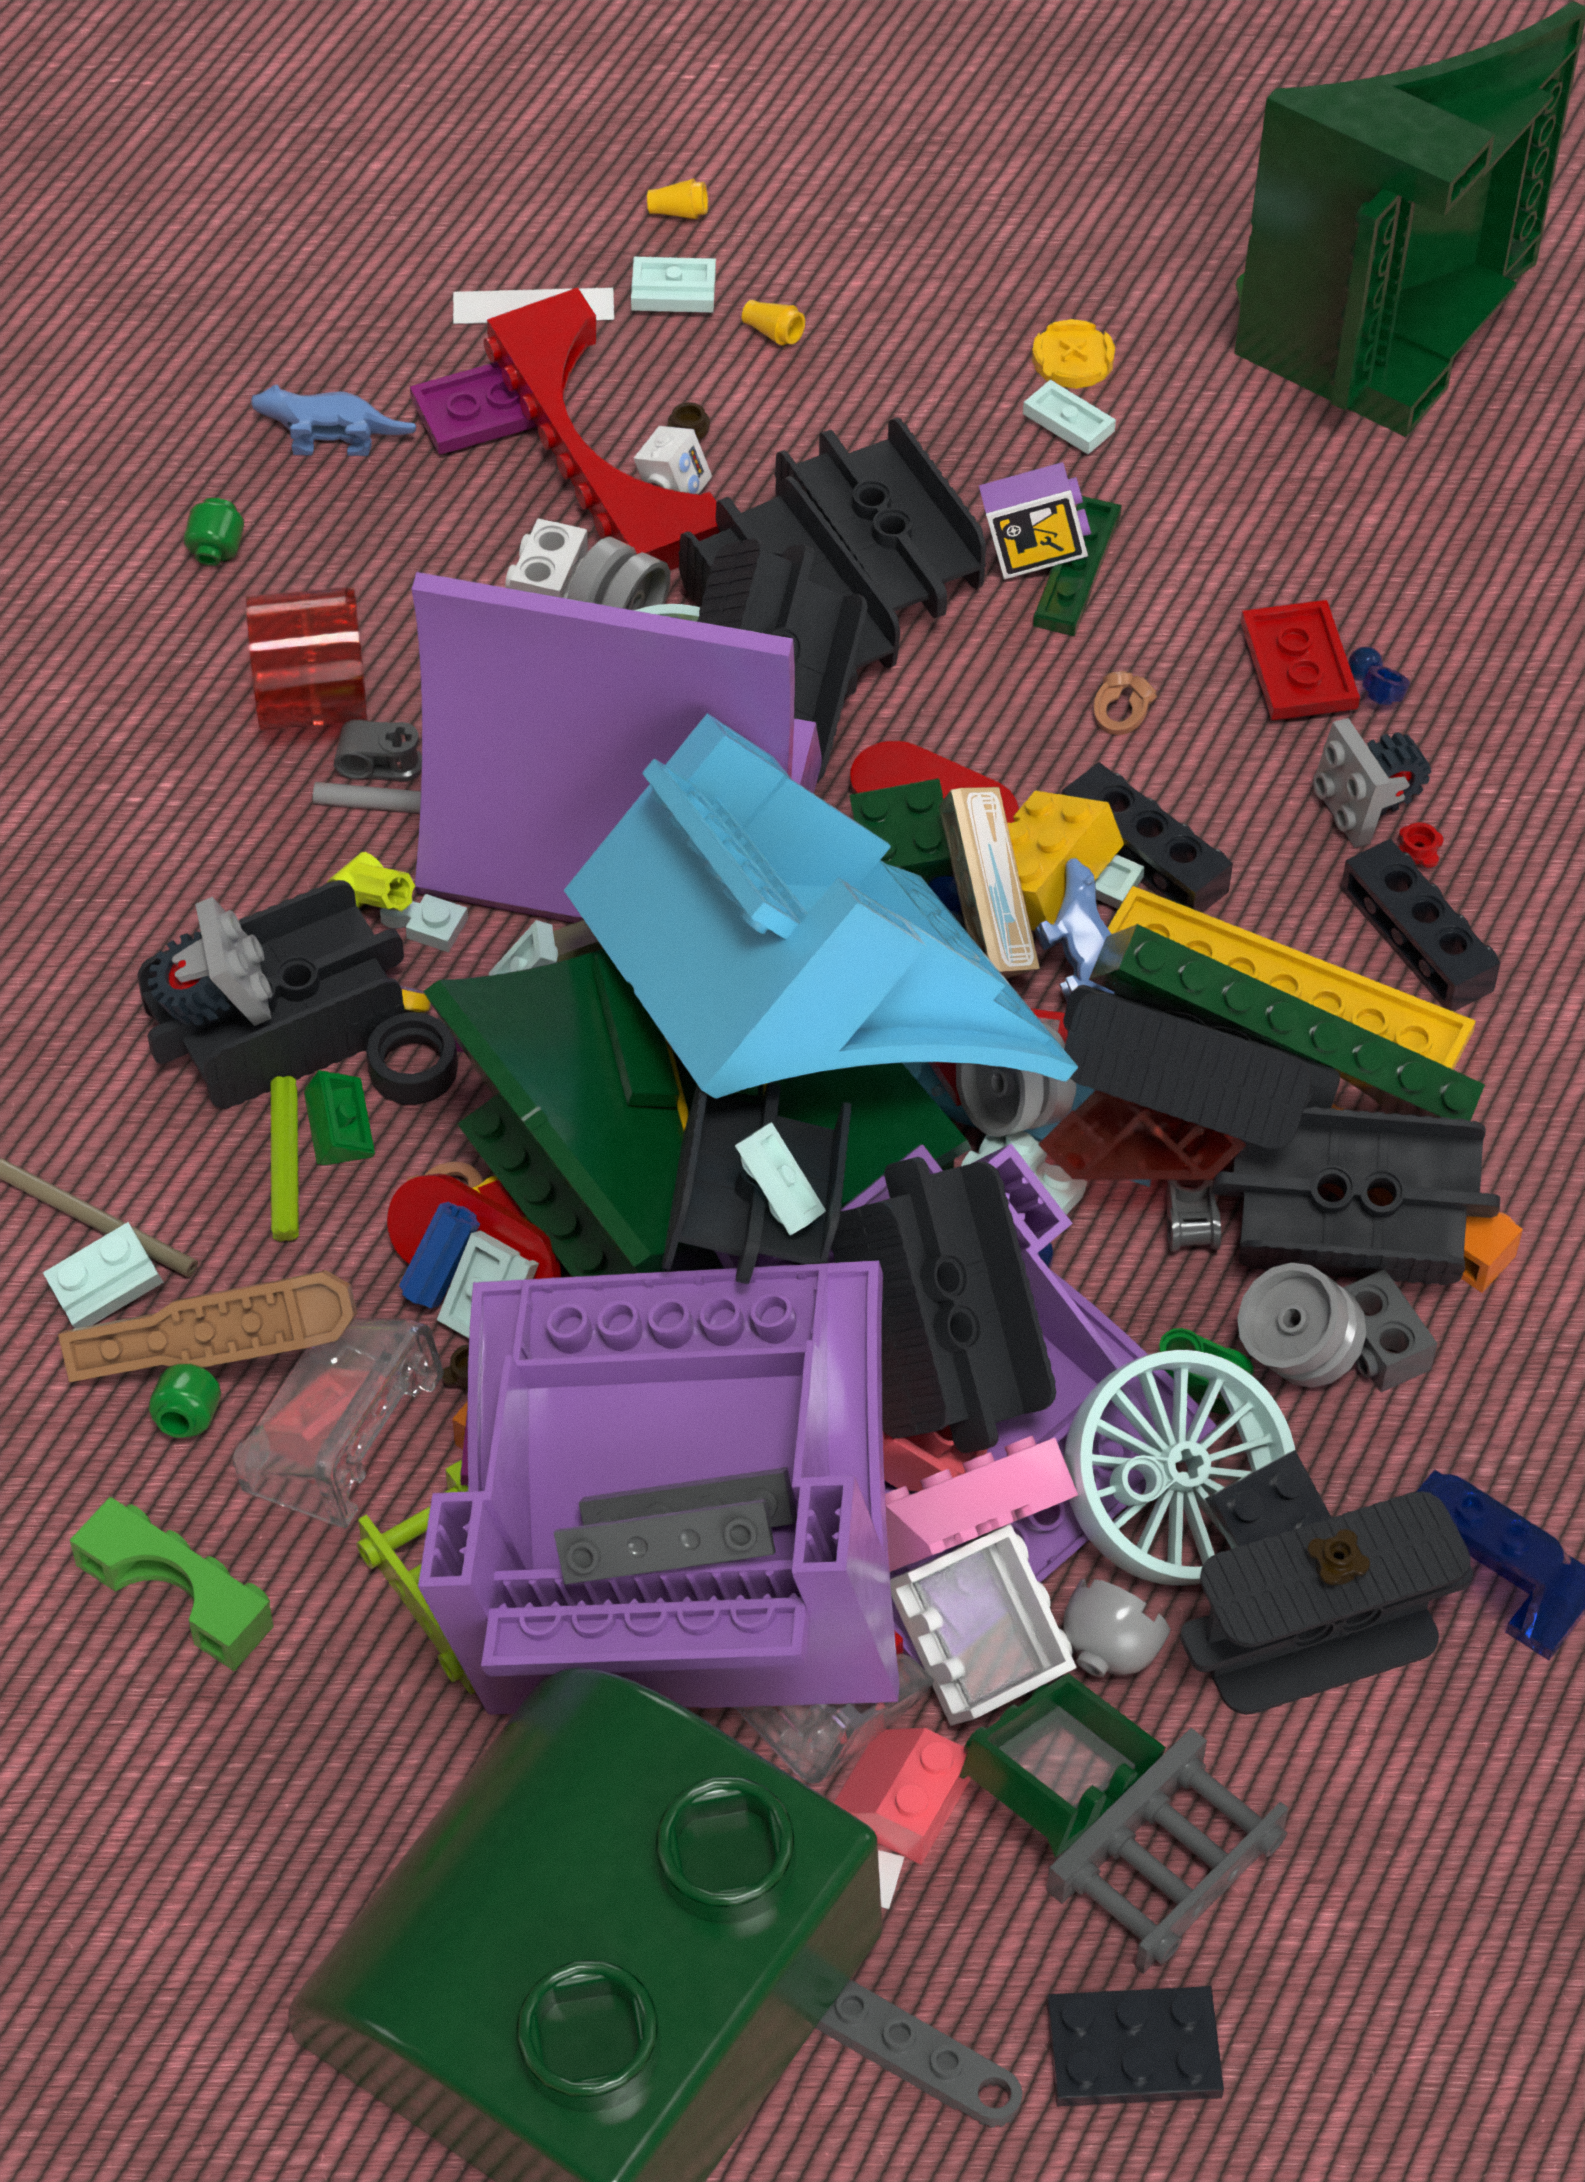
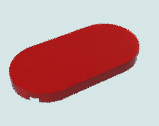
M884 741L873 744L859 753L851 766L850 783L854 794L939 778L944 799L953 789L999 787L1007 824L1015 822L1013 816L1019 810L1016 798L1001 783L909 742Z
M437 1173L414 1177L402 1184L391 1199L387 1214L388 1233L395 1250L408 1264H410L439 1204L450 1202L454 1205L464 1206L477 1215L476 1219L480 1223L477 1231L481 1230L521 1253L520 1256L538 1262L539 1265L533 1279L561 1278L559 1261L556 1262L550 1238L544 1231L449 1175Z

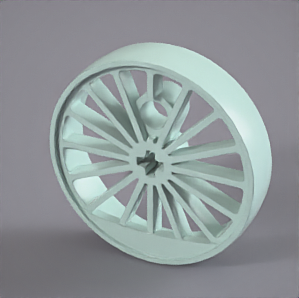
M1172 1350L1149 1354L1135 1359L1107 1375L1088 1394L1076 1412L1068 1432L1064 1453V1461L1078 1493V1496L1069 1499L1075 1517L1086 1536L1107 1559L1119 1568L1136 1577L1159 1584H1201L1200 1574L1202 1566H1181L1183 1508L1199 1555L1204 1564L1215 1553L1198 1505L1223 1534L1205 1498L1209 1496L1207 1493L1212 1495L1224 1487L1209 1478L1237 1481L1284 1454L1295 1450L1293 1438L1282 1411L1269 1392L1253 1376L1234 1363L1209 1353L1192 1350ZM1172 1370L1174 1372L1172 1429L1152 1371ZM1188 1372L1207 1378L1209 1385L1186 1434ZM1134 1376L1139 1378L1157 1432L1120 1389L1121 1386ZM1220 1391L1231 1414L1200 1443H1197L1198 1437ZM1110 1399L1147 1444L1100 1419ZM1233 1424H1236L1243 1444L1208 1454L1206 1449ZM1095 1431L1140 1456L1122 1458L1092 1454ZM1246 1451L1252 1471L1211 1467V1462ZM1185 1462L1188 1471L1178 1473L1175 1463ZM1092 1465L1115 1468L1110 1477V1487L1097 1491ZM1130 1469L1140 1471L1145 1477L1146 1489L1142 1495L1134 1492L1129 1486L1128 1473ZM1112 1494L1120 1503L1129 1506L1113 1522L1100 1498ZM1158 1498L1137 1546H1135L1119 1531V1528L1148 1502ZM1169 1504L1168 1560L1165 1562L1147 1554V1551Z

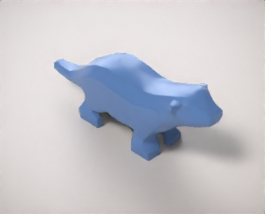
M273 385L264 392L253 395L251 399V404L255 411L280 421L290 431L291 438L294 439L292 442L293 455H312L314 439L327 441L341 439L346 443L353 444L347 449L348 456H368L372 446L371 434L405 435L416 431V424L388 418L367 401L343 391L315 395H298L282 390L278 385Z
M1076 858L1068 860L1065 865V894L1055 923L1050 924L1048 921H1044L1034 930L1043 950L1054 946L1056 943H1062L1066 959L1074 968V976L1065 978L1066 981L1059 984L1067 1004L1072 991L1080 985H1087L1114 994L1113 991L1089 981L1105 939L1111 935V932L1100 918L1097 910L1094 875L1088 867L1080 863Z

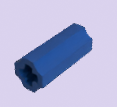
M450 1202L439 1204L399 1284L403 1291V1296L415 1304H421L429 1308L440 1305L455 1275L471 1233L477 1232L480 1226L476 1219L477 1215L464 1206L454 1205Z

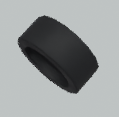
M407 1012L391 1016L377 1025L369 1036L366 1049L368 1072L372 1085L383 1097L400 1104L417 1105L438 1098L447 1092L455 1081L458 1068L456 1042L442 1020L426 1013ZM410 1043L426 1044L435 1048L440 1053V1059L434 1066L426 1071L414 1074L399 1073L388 1068L384 1062L389 1052L398 1046Z

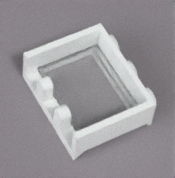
M1011 1524L990 1531L890 1579L891 1597L950 1726L976 1719L1077 1668L1072 1658L1071 1643L1067 1635L1058 1628L1050 1610L1048 1592L1036 1580L1028 1562L1029 1555L1026 1544L1014 1532Z

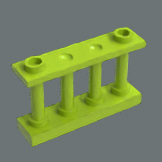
M462 1460L445 1469L448 1490L444 1493L469 1492L467 1485H461ZM431 1506L382 1534L367 1514L359 1518L361 1540L356 1545L362 1559L370 1569L375 1567L380 1569L441 1653L438 1655V1659L448 1678L452 1682L460 1680L470 1695H472L476 1691L418 1588L421 1564L408 1571L394 1552L397 1548L427 1532Z

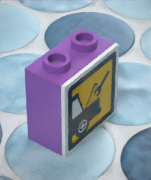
M1063 462L979 485L1004 579L1088 556L1083 536L1091 534L1085 509L1076 511L1075 504L1083 503L1077 478H1067Z

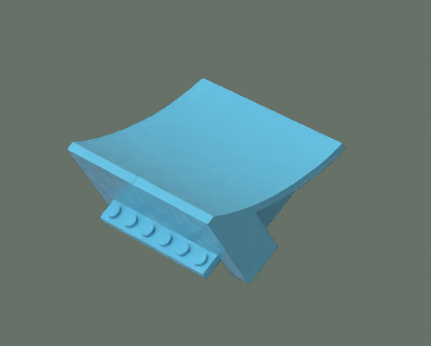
M708 713L666 765L655 758L642 773L650 783L649 786L564 889V892L626 982L633 986L635 995L700 1089L715 1099L781 1079L863 1065L904 1062L972 1063L1035 1072L1064 1082L1078 1068L1076 1063L922 877L881 861V858L891 847L888 842L792 780L772 755Z

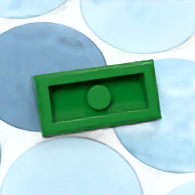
M318 1070L304 1090L316 1163L318 1165H331L372 1158L375 1155L361 1077Z

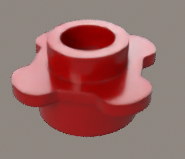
M1417 822L1400 829L1399 837L1401 843L1398 847L1402 852H1407L1415 864H1422L1427 868L1438 864L1439 856L1437 855V850L1443 845L1444 838L1433 826Z

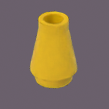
M692 178L662 188L648 190L647 206L649 214H663L697 219L698 215H706L708 212V194L705 182H696Z
M749 300L742 311L743 323L754 327L781 346L787 343L795 344L804 332L805 317L794 305Z

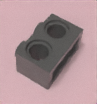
M1385 1269L1343 1287L1355 1297L1363 1312L1372 1315H1364L1367 1333L1362 1353L1355 1363L1360 1373L1365 1378H1371L1381 1393L1432 1369L1438 1343ZM1386 1349L1395 1350L1398 1353H1390Z

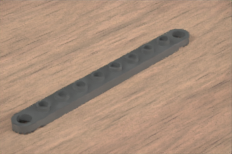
M851 1979L815 2027L817 2030L954 2110L957 2108L971 2116L974 2120L979 2121L980 2125H990L989 2128H995L998 2125L1003 2127L1006 2123H1011L1014 2117L1018 2115L1022 2101V2088L1018 2079L1011 2072ZM995 2084L999 2088H1004L1010 2100L1003 2107L990 2108L979 2099V2091H982L983 2087Z

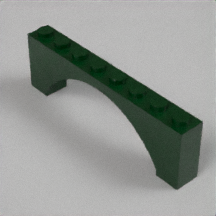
M1138 924L1106 937L1089 978V981L1131 1000L1138 999L1163 1005L1221 1023L1274 1044L1302 1058L1334 1068L1339 1073L1340 1078L1364 1092L1383 1107L1388 1114L1396 1113L1406 1116L1416 1115L1418 1117L1433 1116L1432 1118L1445 1117L1455 1120L1458 1118L1471 1121L1485 1087V1084Z

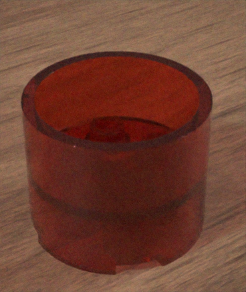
M355 587L246 596L251 669L260 731L339 724L355 719L368 721Z

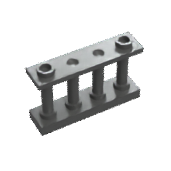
M788 1467L586 1496L579 1502L583 1526L556 1529L554 1537L564 1584L774 1555L776 1549L771 1527L794 1524L797 1520V1511Z
M1190 1728L1049 1867L1046 1891L1061 1904L1075 1891L1080 1895L1086 1892L1142 1941L1138 1947L1135 1968L1142 1974L1156 1961L1161 1965L1166 1963L1181 1945L1182 1939L1180 1936L1262 1853L1266 1857L1271 1856L1281 1846L1287 1836V1831L1284 1830L1289 1808L1280 1801L1263 1819L1205 1771L1206 1764L1203 1761L1207 1740L1193 1728ZM1181 1786L1185 1789L1192 1787L1248 1834L1229 1854L1170 1806V1797ZM1146 1821L1150 1824L1155 1822L1160 1824L1213 1869L1194 1889L1189 1887L1135 1841V1832ZM1110 1856L1115 1859L1122 1857L1177 1904L1158 1926L1099 1876L1101 1871L1099 1867Z

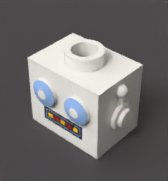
M658 426L633 458L642 481L678 492L699 494L712 477L694 429Z

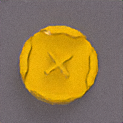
M1074 319L1057 321L1048 325L1047 331L1041 335L1039 332L1034 338L1032 362L1036 372L1046 381L1052 380L1061 387L1077 389L1099 383L1113 370L1115 345L1111 336L1106 331L1102 334L1096 330L1095 324L1088 321Z

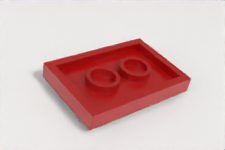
M1327 600L1242 611L1240 623L1272 720L1358 709L1360 696Z

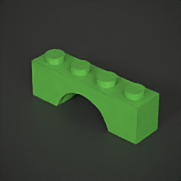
M109 1497L70 1539L76 1566L115 1592L130 1584L148 1580L168 1582L184 1590L194 1601L189 1617L194 1645L232 1671H235L274 1627L270 1600L259 1587L252 1583L243 1585L231 1577L226 1567L217 1559L211 1556H207L205 1559L190 1549L188 1543L179 1534L172 1530H167L165 1533L151 1524L148 1516L135 1505L128 1504L125 1507L112 1497Z

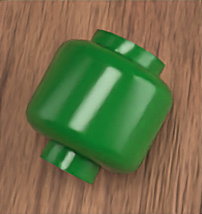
M207 498L190 510L184 533V545L195 555V559L205 565L215 566L219 565L220 561L231 560L239 551L244 529V519L233 503L221 498Z
M181 1363L170 1366L160 1375L150 1397L148 1407L150 1416L160 1430L169 1436L184 1438L200 1435L210 1426L221 1399L220 1385L214 1376L202 1367Z

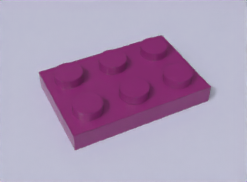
M498 362L410 386L411 400L439 455L537 427L533 419L528 421L524 416L518 392L507 389Z

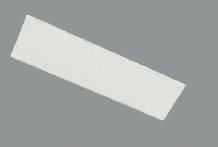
M613 288L580 289L596 314V320H614ZM571 289L453 292V324L487 323L489 318Z

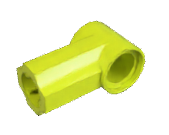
M361 852L327 881V883L337 880L348 882L354 889L356 906L358 908L363 904L400 912L412 903V892L415 888L409 873L384 868L374 856L367 852Z

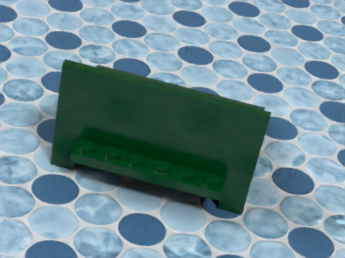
M1571 1L1549 17L1501 40L1467 53L1420 67L1346 82L1305 87L1275 88L1266 98L1251 217L1252 232L1248 241L1234 354L1330 400L1331 404L1345 411L1348 409L1399 435L1407 437L1448 390L1453 360L1516 288L1517 282L1514 280L1537 264L1585 25V6Z
M604 949L520 971L464 979L438 980L423 991L494 1096L457 1123V1125L529 1221L547 1234L551 1241L552 1251L572 1277L724 1269L714 1250L678 1242L670 1270L662 1268L684 1131L677 1104L675 1107L627 1105L592 968L596 954L608 955ZM673 1050L687 1108L690 1112L697 1083ZM903 1063L863 1065L820 1071L772 1082L781 1085L777 1116L834 1129L843 1102L852 1104L841 1208L883 1175L888 1164L900 1161L914 1148L922 1144L940 1167L971 1149L967 1139Z

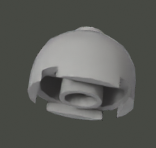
M1085 1579L1079 1581L1068 1602L1063 1623V1632L1067 1635L1072 1650L1079 1656L1076 1660L1077 1664L1086 1672L1097 1677H1104L1106 1672L1120 1676L1141 1671L1150 1665L1158 1655L1171 1629L1160 1614L1157 1615L1153 1622L1142 1613L1147 1604L1143 1600L1118 1586L1097 1579L1093 1580L1089 1588Z

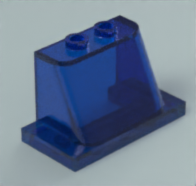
M1434 1469L1417 1492L1431 1493L1444 1503L1469 1551L1470 1557L1529 1594V1597L1508 1622L1505 1633L1549 1661L1585 1615V1565L1568 1555L1555 1537L1461 1477L1441 1474Z

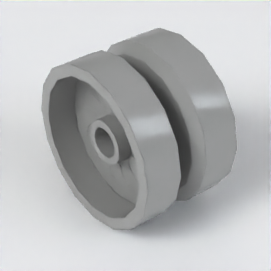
M608 536L599 540L588 551L578 566L570 584L567 599L628 610L665 604L670 588L671 572L667 563L643 552L637 554L634 547Z
M1042 1023L1064 1049L1065 1042L1060 1034L1048 1024ZM972 1063L956 1064V1087L962 1107L971 1122L985 1134L1002 1137L1026 1129L1048 1126L1062 1121L1072 1109L1076 1094V1082L1070 1078L1064 1082L1035 1072Z
M1292 1262L1272 1267L1255 1279L1242 1298L1237 1317L1239 1337L1249 1355L1293 1385L1310 1388L1333 1383L1347 1373L1362 1353L1367 1333L1364 1312L1352 1294L1313 1266Z

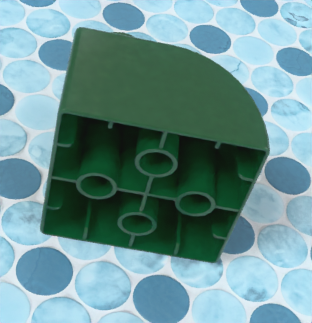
M581 1667L564 1669L556 1674L547 1675L538 1682L296 1994L288 2011V2022L293 2038L305 2049L495 2182H706L882 1933L877 1836L875 1831L863 1821L700 1716L664 1695L635 1681L605 1671Z

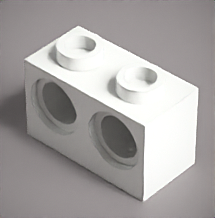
M538 518L531 534L523 536L519 551V561L517 565L512 564L509 567L505 587L567 599L570 584L577 568L588 553L587 529Z

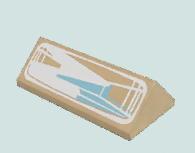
M999 787L953 789L941 802L939 810L966 931L1005 979L1040 969Z

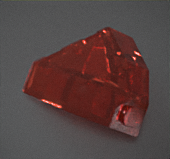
M1097 1090L1075 1111L1072 1110L1038 1144L1072 1179L1212 1180L1246 1146L1240 1138L1229 1136L1228 1134Z

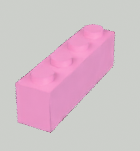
M1032 1435L1005 1446L1007 1457L995 1461L992 1453L989 1452L962 1463L966 1472L962 1475L952 1478L950 1470L946 1469L920 1480L923 1490L912 1495L909 1494L907 1486L886 1493L889 1572L1078 1496L1056 1439L1052 1438L1036 1445Z

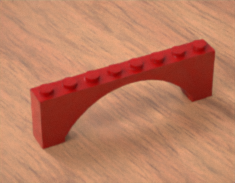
M578 287L487 319L488 337L484 338L483 343L489 360L492 363L498 362L507 389L518 392L524 416L528 421L533 419L542 445L546 450L551 449L555 454L557 466L562 477L565 480L570 478L575 486V493L580 506L584 510H590L594 517L595 528L601 539L609 536L634 547L637 554L643 552L667 563L671 571L679 568L678 552L680 550V536L682 533L689 531L694 534L698 541H702L721 532L715 518L716 500L710 491L701 495L678 492L636 479L616 469L599 457L575 430L567 414L563 400L564 392L576 362L587 347L596 344V314Z

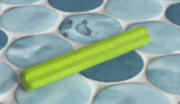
M277 1076L271 1081V1230L273 1238L279 1242L285 1240L294 1241L299 1236L298 1098L296 1080L292 1076Z

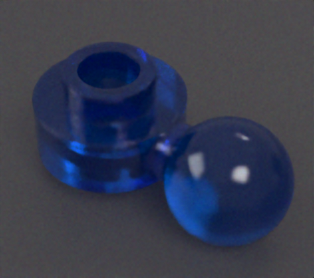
M1364 646L1357 648L1351 653L1348 663L1352 675L1355 679L1363 681L1362 685L1368 691L1367 696L1371 700L1382 705H1392V702L1403 701L1410 681L1401 673L1384 667L1382 656L1376 649Z

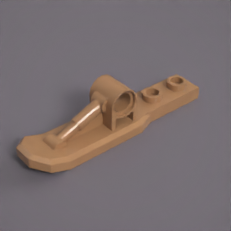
M322 1270L297 1277L178 1299L157 1313L65 1330L59 1333L58 1337L69 1382H75L159 1365L173 1366L181 1363L208 1367L321 1345L339 1340L358 1313L351 1284L327 1270Z

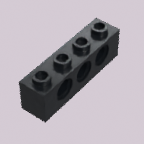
M1098 762L1061 791V795L1109 802L1124 842L1117 855L1144 866V877L1140 882L1156 895L1203 913L1229 892L1233 863L1228 860L1227 856L1221 850L1212 848L1195 835L1188 825L1179 823L1162 810L1155 800L1146 798L1129 785L1122 775L1113 773L1102 763Z
M1390 838L1345 861L1341 890L1443 1008L1454 1012L1494 992L1501 964L1497 954L1489 945H1484L1471 930L1467 919L1462 914H1457L1443 898L1438 886L1429 882L1423 876L1407 852H1402Z

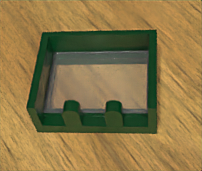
M1067 1673L1051 1685L1047 1683L1041 1685L1031 1698L1021 1706H1010L1000 1719L987 1729L984 1726L978 1728L969 1737L964 1746V1752L967 1756L959 1776L962 1779L967 1776L972 1778L1048 1839L1056 1858L1070 1848L1093 1823L1163 1756L1166 1747L1071 1674Z

